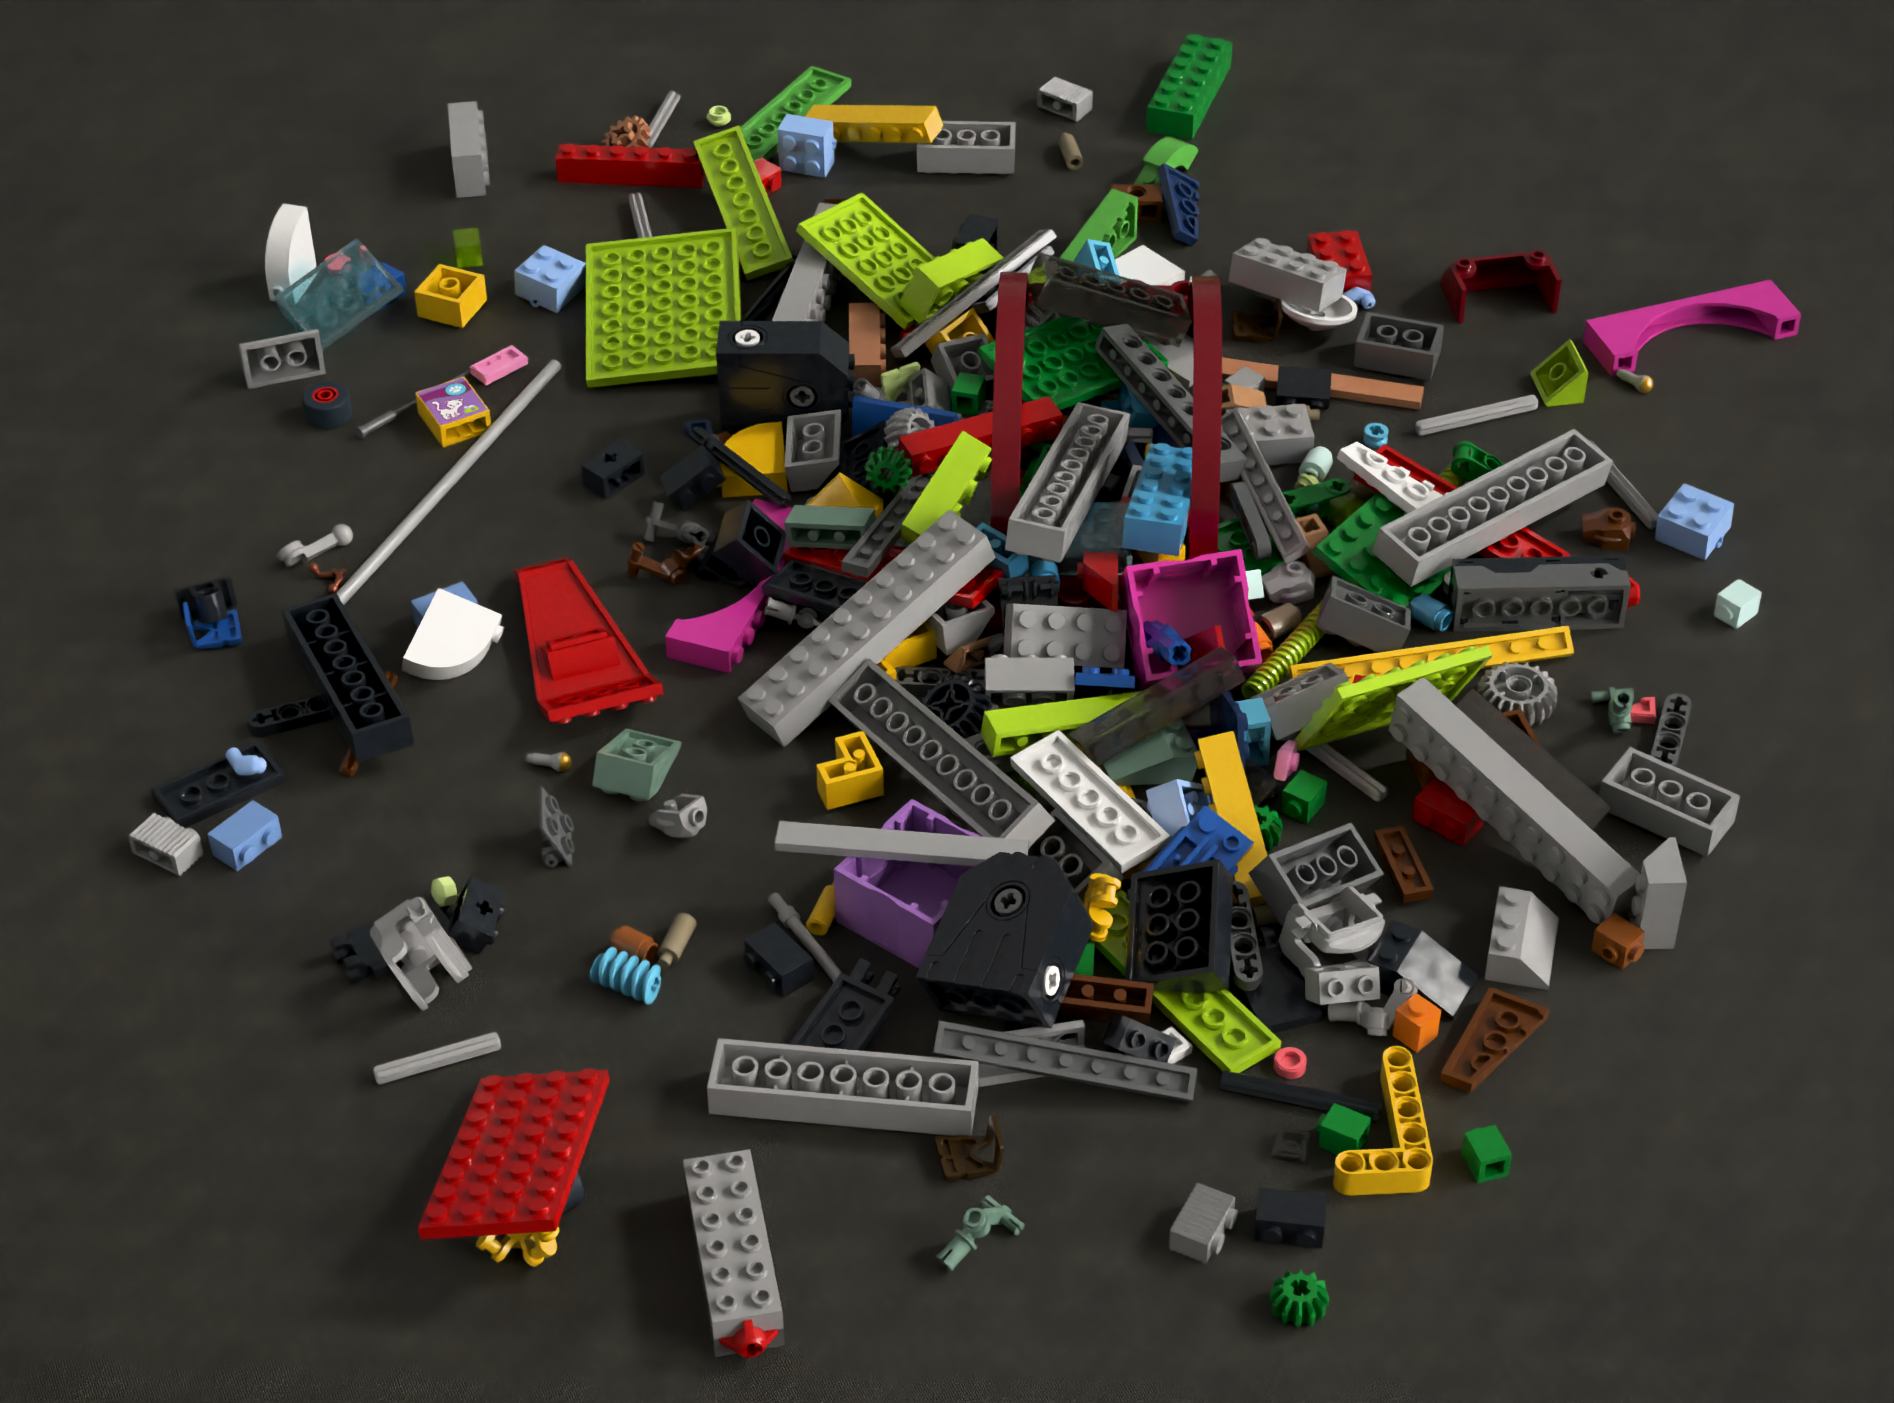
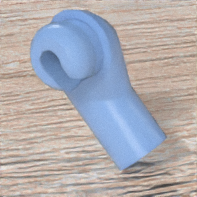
M1354 287L1343 293L1344 296L1351 299L1354 303L1362 305L1364 309H1371L1375 305L1374 295L1368 290Z
M230 748L225 754L228 762L238 775L261 774L266 769V761L257 755L243 756L238 748Z

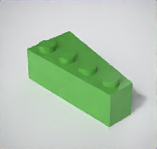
M1113 188L1110 190L1060 256L1058 267L1062 280L1070 282L1074 279H1079L1074 259L1087 239L1110 243L1114 259L1136 240L1138 197Z

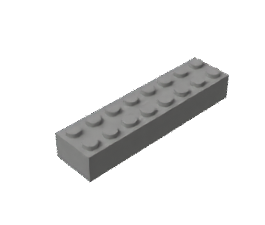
M718 1038L707 1085L709 1114L951 1136H971L979 1088V1061Z

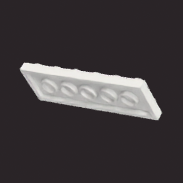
M1059 730L1010 757L1011 766L1054 808H1057L1121 873L1162 850L1170 841L1171 836Z

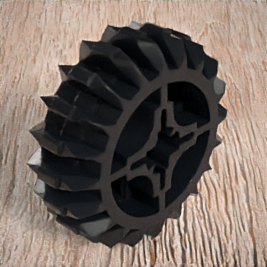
M956 674L952 680L945 677L943 683L935 682V688L932 690L926 689V697L919 698L923 705L964 739L980 733L984 711H990L993 707L990 698L985 695V688L981 683L967 675L960 677Z

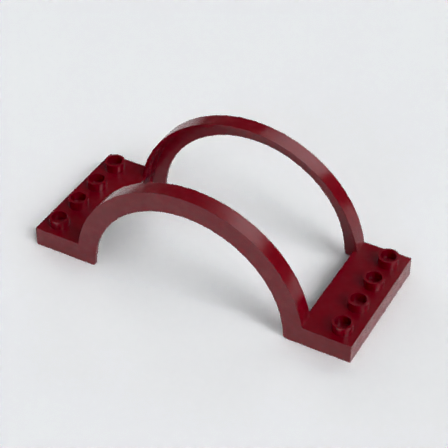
M1000 272L994 366L990 527L1007 536L1008 521L1019 503L1025 309L1027 303L1033 301L1034 295L1040 296L1043 290L1047 292L1050 288L1055 290L1060 288L1075 298L1074 300L1081 307L1080 310L1105 301L1124 319L1139 307H1143L1193 338V430L1189 559L1200 555L1218 553L1222 424V310L1219 277L1190 276V281H1178L1171 286L1147 285L1145 282L1136 279L1123 281L1120 285L1096 284L1094 281L1084 278L1074 279L1068 284L1044 283L1038 278L1028 277V272ZM1029 564V570L1022 577H1030V568L1033 564ZM1056 564L1060 578V592L1057 593L1059 606L1108 609L1083 590V579H1077L1078 565ZM1118 566V580L1126 566ZM999 585L988 594V602L995 608V613L987 624V637L1003 633ZM1118 585V610H1123ZM1126 630L1125 650H1130L1129 641H1128V635H1127V630Z

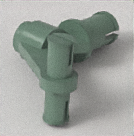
M1608 687V690L1591 691L1592 704L1609 702V711L1607 713L1612 732L1624 733L1630 731V725L1632 724L1630 712L1634 699L1633 688L1615 689V687Z
M987 1195L985 1197L986 1201L982 1200L980 1203L981 1208H970L963 1216V1231L959 1229L955 1231L956 1236L936 1255V1259L944 1267L947 1265L946 1268L952 1272L970 1250L975 1251L977 1249L974 1243L975 1238L987 1235L991 1225L1003 1224L1014 1235H1018L1020 1233L1019 1229L1023 1230L1024 1223L1011 1214L1012 1211L1008 1206H1001L990 1195Z

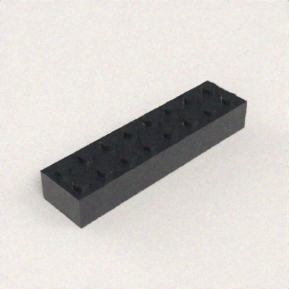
M337 593L281 609L287 638L357 763L372 760L375 757L393 751H400L403 748L414 745L408 713Z

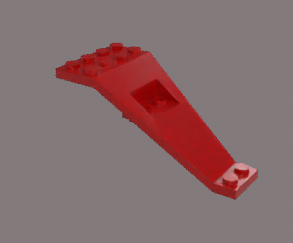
M566 557L514 570L516 581L520 583L539 711L549 722H554L556 725L565 724L572 721L571 717L574 716L593 717L599 715L602 709L611 707V710H621L627 708L630 702L649 703L657 700L656 696L664 694L662 683L648 672L573 560Z

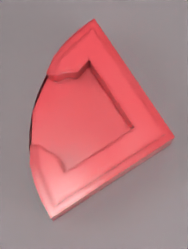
M1655 697L1641 698L1640 702L1632 705L1630 712L1631 723L1655 724Z

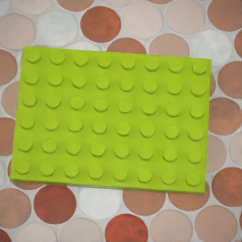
M736 228L586 244V383L588 388L717 374L716 349L719 322L741 321L738 236Z

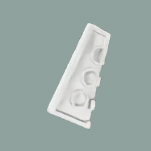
M1358 442L1340 449L1337 459L1345 464L1349 470L1358 474L1367 484L1376 488L1389 501L1398 505L1407 514L1443 496L1433 490L1435 485L1426 480L1420 483L1409 476L1410 471L1407 469L1388 465L1387 458Z

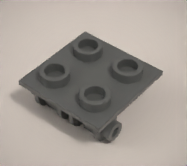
M540 786L539 805L540 830L542 832V860L549 867H554L557 863L565 861L570 868L572 867V853H574V845L571 840V832L574 830L572 820L559 809L553 795L549 796L545 789Z

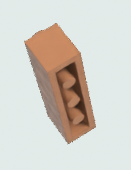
M849 303L850 354H855L854 375L856 380L865 378L871 385L881 386V374L886 372L885 313H880V308L876 303Z

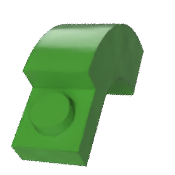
M1173 137L1162 138L1152 146L1144 157L1145 166L1134 184H1160L1157 169L1163 163L1174 169L1178 167L1187 171L1197 155L1198 149L1194 145Z

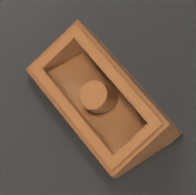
M992 636L959 647L943 664L957 674L985 664V658H991L987 646Z

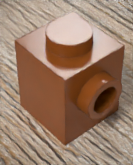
M1613 912L1595 929L1591 951L1623 970L1631 961L1636 962L1643 954L1645 946L1642 944L1645 931Z

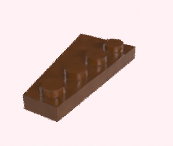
M1489 987L1443 1068L1440 1081L1471 1093L1549 1018L1550 1009Z

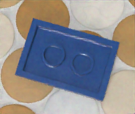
M1083 666L1082 671L1076 672L1075 685L1135 688V674H1129V668H1112V673L1100 672V667Z

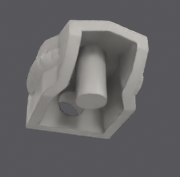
M1293 561L1287 565L1286 562H1282L1262 576L1263 588H1265L1269 599L1274 603H1291L1293 605L1314 599L1315 576L1312 570L1308 569L1304 563Z
M681 794L664 802L665 810L659 809L653 812L648 819L651 826L662 830L671 837H693L699 832V829L705 826L707 806L704 796Z

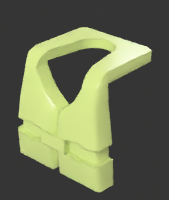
M913 362L900 367L899 370L896 368L881 374V384L883 385L881 389L888 401L895 402L902 392L906 393L910 389L909 379L920 371V364Z

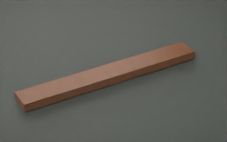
M1222 357V381L1246 366L1265 377L1266 388L1277 389L1278 365ZM1332 373L1330 397L1420 410L1424 394L1423 386Z

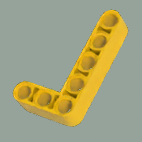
M1392 1046L1384 1051L1380 1075L1393 1148L1347 1150L1339 1153L1335 1159L1333 1186L1343 1195L1417 1193L1426 1190L1430 1185L1433 1157L1413 1058L1410 1051L1404 1047Z

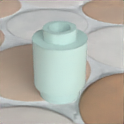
M1321 446L1311 449L1299 468V475L1303 473L1313 475L1319 483H1322L1333 463L1331 452Z

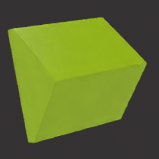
M1569 339L1530 372L1544 404L1548 407L1584 403L1588 371L1573 341Z

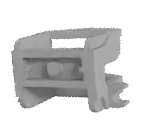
M1348 886L1343 889L1339 901L1308 910L1301 903L1292 905L1291 910L1287 913L1278 941L1282 952L1299 968L1301 975L1304 977V967L1321 966L1317 956L1305 943L1313 942L1324 953H1352L1357 959L1347 963H1367L1374 950L1373 944L1382 934L1385 925L1383 915L1375 907L1378 903H1382V900L1375 893L1368 895L1360 894L1355 888ZM1355 915H1357L1363 922L1355 924Z
M422 897L406 900L375 921V925L370 930V936L387 965L413 1001L423 1011L429 1008L427 1004L434 1000L439 993V987L430 973L433 967L442 963L457 984L469 976L468 971L473 969L456 941L447 935ZM399 960L405 964L401 969L396 964Z

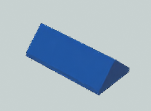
M854 396L852 436L884 420H889L891 415L905 408H920L923 413L928 414L929 420H934L935 427L959 421L956 412Z

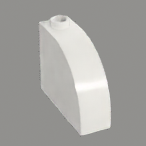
M283 203L275 215L269 231L265 253V274L270 300L294 304L316 272L317 266L307 207Z
M1144 245L1115 259L1121 282L1114 285H1120L1126 280L1136 279L1145 282L1147 285L1171 286L1175 282L1185 280L1184 270ZM1094 281L1096 284H1113V283H1101V282H1096V281Z
M438 588L403 657L401 670L411 675L431 680L451 679L469 672L482 661L492 642L498 643L504 627L500 626L502 615Z

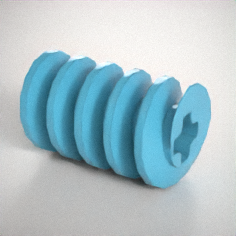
M610 947L605 953L600 954L595 959L590 970V979L594 983L600 982L606 988L611 987L616 992L622 991V994L628 997L633 996L638 1001L644 1000V1003L649 1005L653 1003L660 989L661 967L655 964L649 970V961L643 960L639 964L637 956L633 955L628 960L627 952L622 951L617 955V949Z

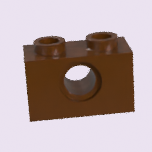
M1112 184L1113 189L1138 197L1137 222H1161V184Z

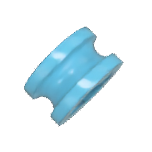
M1370 423L1364 429L1363 441L1369 447L1380 448L1383 444H1387L1389 430L1381 423Z

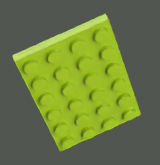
M861 192L799 223L796 232L854 283L860 291L876 303L879 308L886 312L898 325L905 330L918 323L899 302L904 295L903 289L910 283L913 277V270L919 264H926L935 257L865 194Z
M1488 645L1480 648L1470 646L1460 651L1459 654L1451 656L1450 653H1445L1438 656L1434 661L1427 663L1425 660H1420L1409 668L1401 670L1400 667H1396L1378 677L1375 674H1371L1362 678L1357 683L1343 682L1333 689V694L1322 702L1323 706L1313 713L1309 723L1300 729L1301 732L1294 739L1295 742H1298L1297 751L1299 752L1390 725L1397 695L1422 677L1427 679L1452 702L1493 654Z

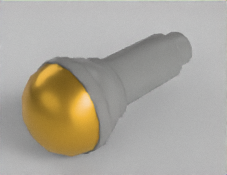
M1619 369L1616 373V376L1634 385L1640 393H1648L1653 388L1654 383L1650 376H1638Z
M565 752L553 755L533 753L527 754L526 758L528 763L548 766L558 772H566L571 767L572 762L570 756Z

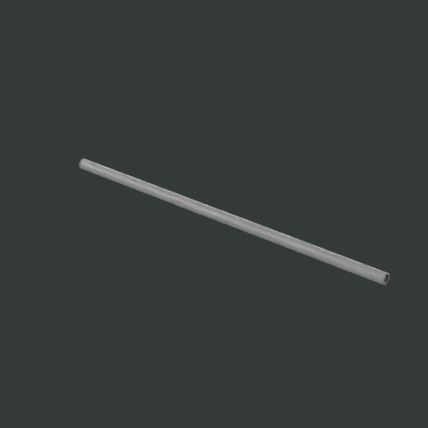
M550 360L336 592L343 605L348 602L561 369V365L557 360Z

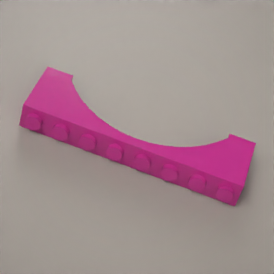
M1770 279L1586 320L1583 342L1612 377L1616 376L1619 369L1635 372L1638 351L1651 338L1669 329L1691 324H1723L1754 330L1769 335L1776 340L1797 335L1801 313Z
M754 499L752 503L786 532L784 522L793 507H778L772 502ZM787 537L777 572L786 565L783 554L791 548L788 547ZM772 576L761 581L747 596L727 608L696 618L676 619L665 635L667 658L731 673L736 663L739 664L741 662L746 647L753 643L758 628H761L765 623L766 615H764L765 605H767L768 597L777 600V598L762 594V585Z

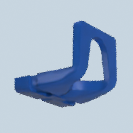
M183 603L186 626L194 648H221L223 645L229 644V646L242 642L237 610L227 611L228 617L221 621L205 624L199 620L193 621L188 603ZM193 629L207 631L208 633L196 641Z

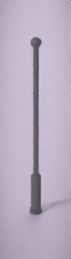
M470 369L449 381L471 375ZM416 399L395 411L389 410L366 424L357 426L355 428L356 435L360 439H364L366 435L395 420L396 416L417 405Z

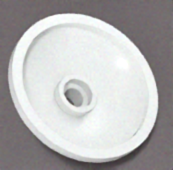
M1344 295L1320 312L1281 300L1282 310L1287 316L1300 325L1314 331L1328 330L1346 325L1356 318L1358 310L1356 304Z

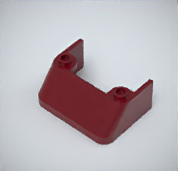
M1534 250L1532 252L1469 259L1460 258L1454 261L1441 274L1440 287L1458 324H1462L1468 291L1537 284L1551 312L1557 313L1562 279L1550 256L1544 251Z

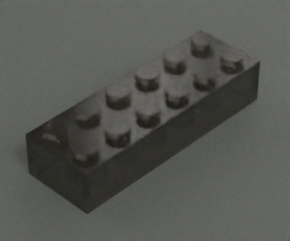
M1042 252L1038 253L1028 275L1034 304L1044 311H1056L1065 317L1080 318L1092 325L1101 324L1108 327L1128 324L1141 339L1149 338L1156 340L1164 346L1173 345L1176 347H1180L1192 323L1184 297L1180 293Z

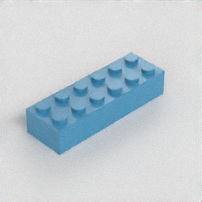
M1165 443L1150 444L1125 515L1122 548L1179 556L1190 522L1192 447H1184L1182 449L1171 447Z

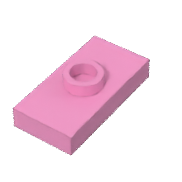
M511 345L471 365L470 373L482 383L488 385L527 365L528 358Z
M1288 740L1277 751L1273 774L1274 779L1285 781L1293 771L1297 770L1300 754L1297 753L1298 742Z

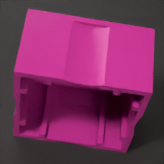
M1241 549L1200 555L1185 561L1165 560L1126 566L1118 580L1123 610H1127L1126 630L1137 690L1156 691L1208 683L1209 674H1216L1220 681L1251 676L1260 667L1262 658L1255 622L1249 608V588ZM1147 620H1157L1164 625L1167 623L1182 639L1220 625L1226 655L1216 665L1178 670L1177 665L1173 666L1168 661L1162 662L1154 654L1153 648H1148L1143 623Z

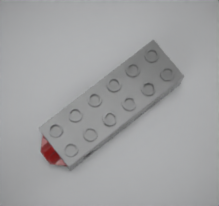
M750 1149L683 1160L686 1196L715 1357L737 1353L745 1358H753L759 1356L766 1348L784 1346L782 1306Z

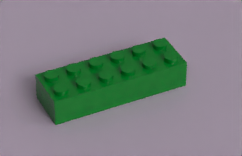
M1187 34L1147 107V132L1193 140L1231 67L1232 42L1221 38L1202 37L1199 34Z

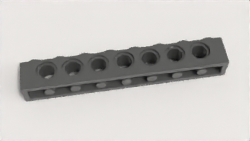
M1128 324L1102 327L1094 349L1182 449L1184 447H1192L1193 397ZM1222 430L1220 483L1238 480L1247 460L1244 454Z

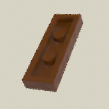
M1404 825L1375 830L1374 841L1402 902L1407 903L1433 898L1434 888Z

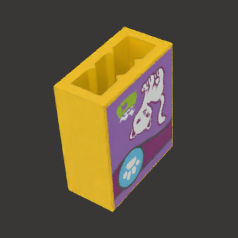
M465 377L415 392L418 414L443 448L480 436L491 425L490 410Z

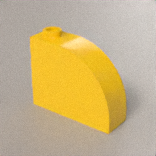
M782 422L762 423L747 427L726 441L725 446L788 493ZM720 462V467L726 480L717 487H722L723 498L763 495Z

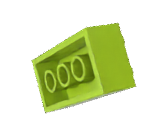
M984 238L975 242L970 241L959 249H952L948 254L941 257L937 256L926 264L921 263L913 270V277L910 283L903 289L904 295L899 304L921 324L1004 259V257Z
M961 432L903 521L901 529L902 540L911 544L948 510L961 517L962 505L964 503L969 505L977 492L975 488L978 481L981 480L983 482L991 471L990 465L993 460L990 458L991 447L968 433Z

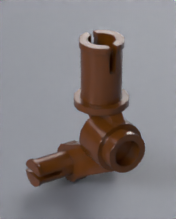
M636 542V545L634 543L632 546V553L627 558L629 565L627 575L632 578L638 577L639 569L664 578L674 585H678L686 578L685 570L688 568V565L696 562L704 546L694 544L682 551L677 549L673 551L670 559H665L660 563L644 556V545Z

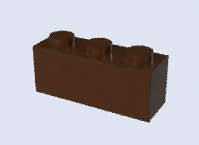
M1074 974L1063 1002L1060 1004L1061 1007L1057 1016L1110 1022L1115 1012L1149 1026L1154 983Z

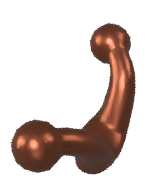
M310 563L308 565V571L320 578H335L333 584L327 588V592L330 595L336 593L338 587L345 580L342 576L347 573L345 568H342L340 571L334 568L327 572L319 571L318 564Z

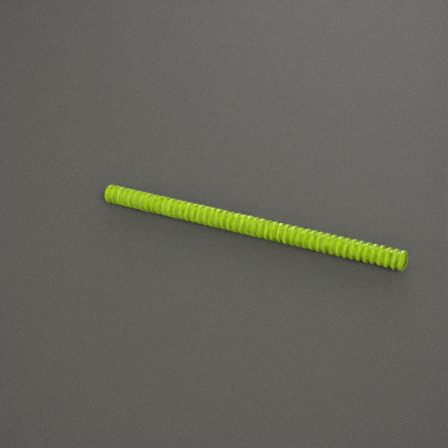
M1451 463L1438 475L1458 488L1467 481L1452 472ZM1323 599L1303 622L1294 629L1289 637L1280 644L1275 652L1266 659L1261 667L1252 674L1247 682L1242 685L1241 692L1246 700L1282 682L1283 678L1289 673V666L1299 663L1311 648L1319 642L1320 638L1324 636L1325 633L1320 627L1316 626L1317 614Z

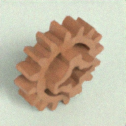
M634 115L631 119L629 116H626L625 121L622 122L619 119L618 125L610 126L611 130L604 134L607 139L601 142L604 146L646 147L648 146L646 140L651 138L649 134L651 129L642 117L638 118Z

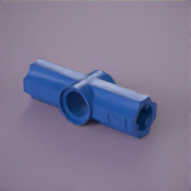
M1147 620L1143 623L1146 645L1148 648H1153L1154 654L1162 662L1168 661L1173 666H1184L1190 661V651L1192 648L1169 624L1166 623L1164 625L1157 620Z

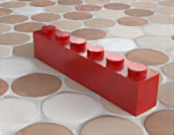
M569 143L559 144L555 157L558 183L702 188L705 177L704 169L694 148L671 149L669 147L647 148L645 146L623 147L620 145L598 146L595 144L574 145Z
M1049 396L1022 403L1021 447L1058 437L1063 428V414ZM993 411L900 436L899 451L904 450L903 458L911 459L909 466L912 469L911 477L937 471L962 431L992 448Z

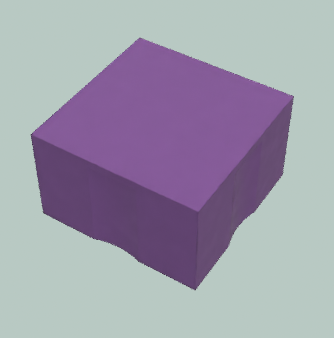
M913 799L886 821L881 828L982 837L958 827L945 816ZM847 857L834 868L836 922L913 966L920 968L961 874L974 866Z

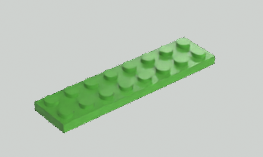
M814 66L808 68L740 127L753 161L761 157L763 160L766 159L768 161L778 152L777 129L786 114L805 117L813 105H831L851 87V78Z

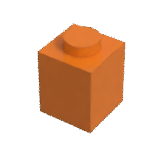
M1414 994L1395 1010L1392 1036L1418 1053L1438 1036L1441 1009L1419 994Z

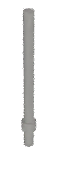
M778 893L771 894L768 901L779 913V920L786 928H791L834 982L842 973L800 921V915L795 908L788 906Z

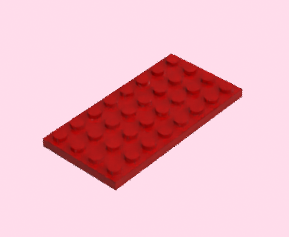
M587 1068L576 1072L558 1070L548 1074L532 1075L531 1073H522L517 1076L501 1077L499 1075H491L481 1078L419 1223L418 1232L420 1240L556 1231L610 1082L608 1069L596 1070Z

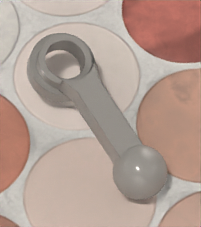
M339 524L332 529L330 534L308 546L302 545L299 540L291 542L282 548L276 557L281 564H285L287 567L296 564L300 560L305 564L337 545H348L352 541L353 532L349 526Z

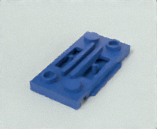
M1204 805L1187 826H1182L1143 872L1219 859L1229 873L1234 876L1238 871L1237 864L1253 847L1254 842ZM1130 891L1127 893L1126 899H1128L1129 901Z

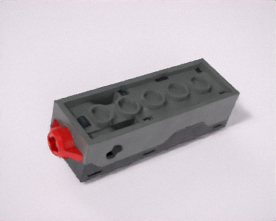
M1624 556L1452 559L1447 604L1449 610L1454 613L1451 622L1453 632L1523 631L1569 626V630L1623 629L1627 610L1635 607L1640 602V586L1628 575Z

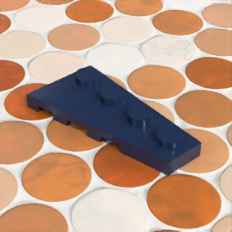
M1163 163L1157 171L1172 235L1177 241L1193 246L1198 241L1199 221L1196 219V216L1199 214V208L1196 206V202L1199 201L1200 194L1197 192V189L1200 187V182Z

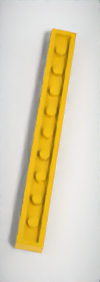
M1561 626L1290 665L1288 671L1291 680L1330 662L1344 671L1348 681L1352 684L1355 674L1362 676L1375 674L1378 677L1396 667H1400L1401 670L1409 668L1420 660H1425L1427 663L1434 661L1438 656L1445 653H1450L1451 656L1459 654L1460 651L1470 646L1480 648L1488 645L1493 654L1481 669L1491 668L1493 665L1502 666L1504 661L1508 664H1514L1517 661L1519 664L1572 656L1574 648L1569 626Z

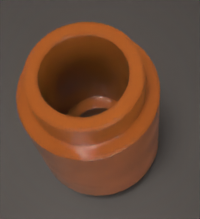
M624 925L616 929L610 937V945L617 949V955L625 951L628 953V960L635 955L639 958V964L643 960H647L651 964L657 955L658 944L654 942L653 938L630 926Z

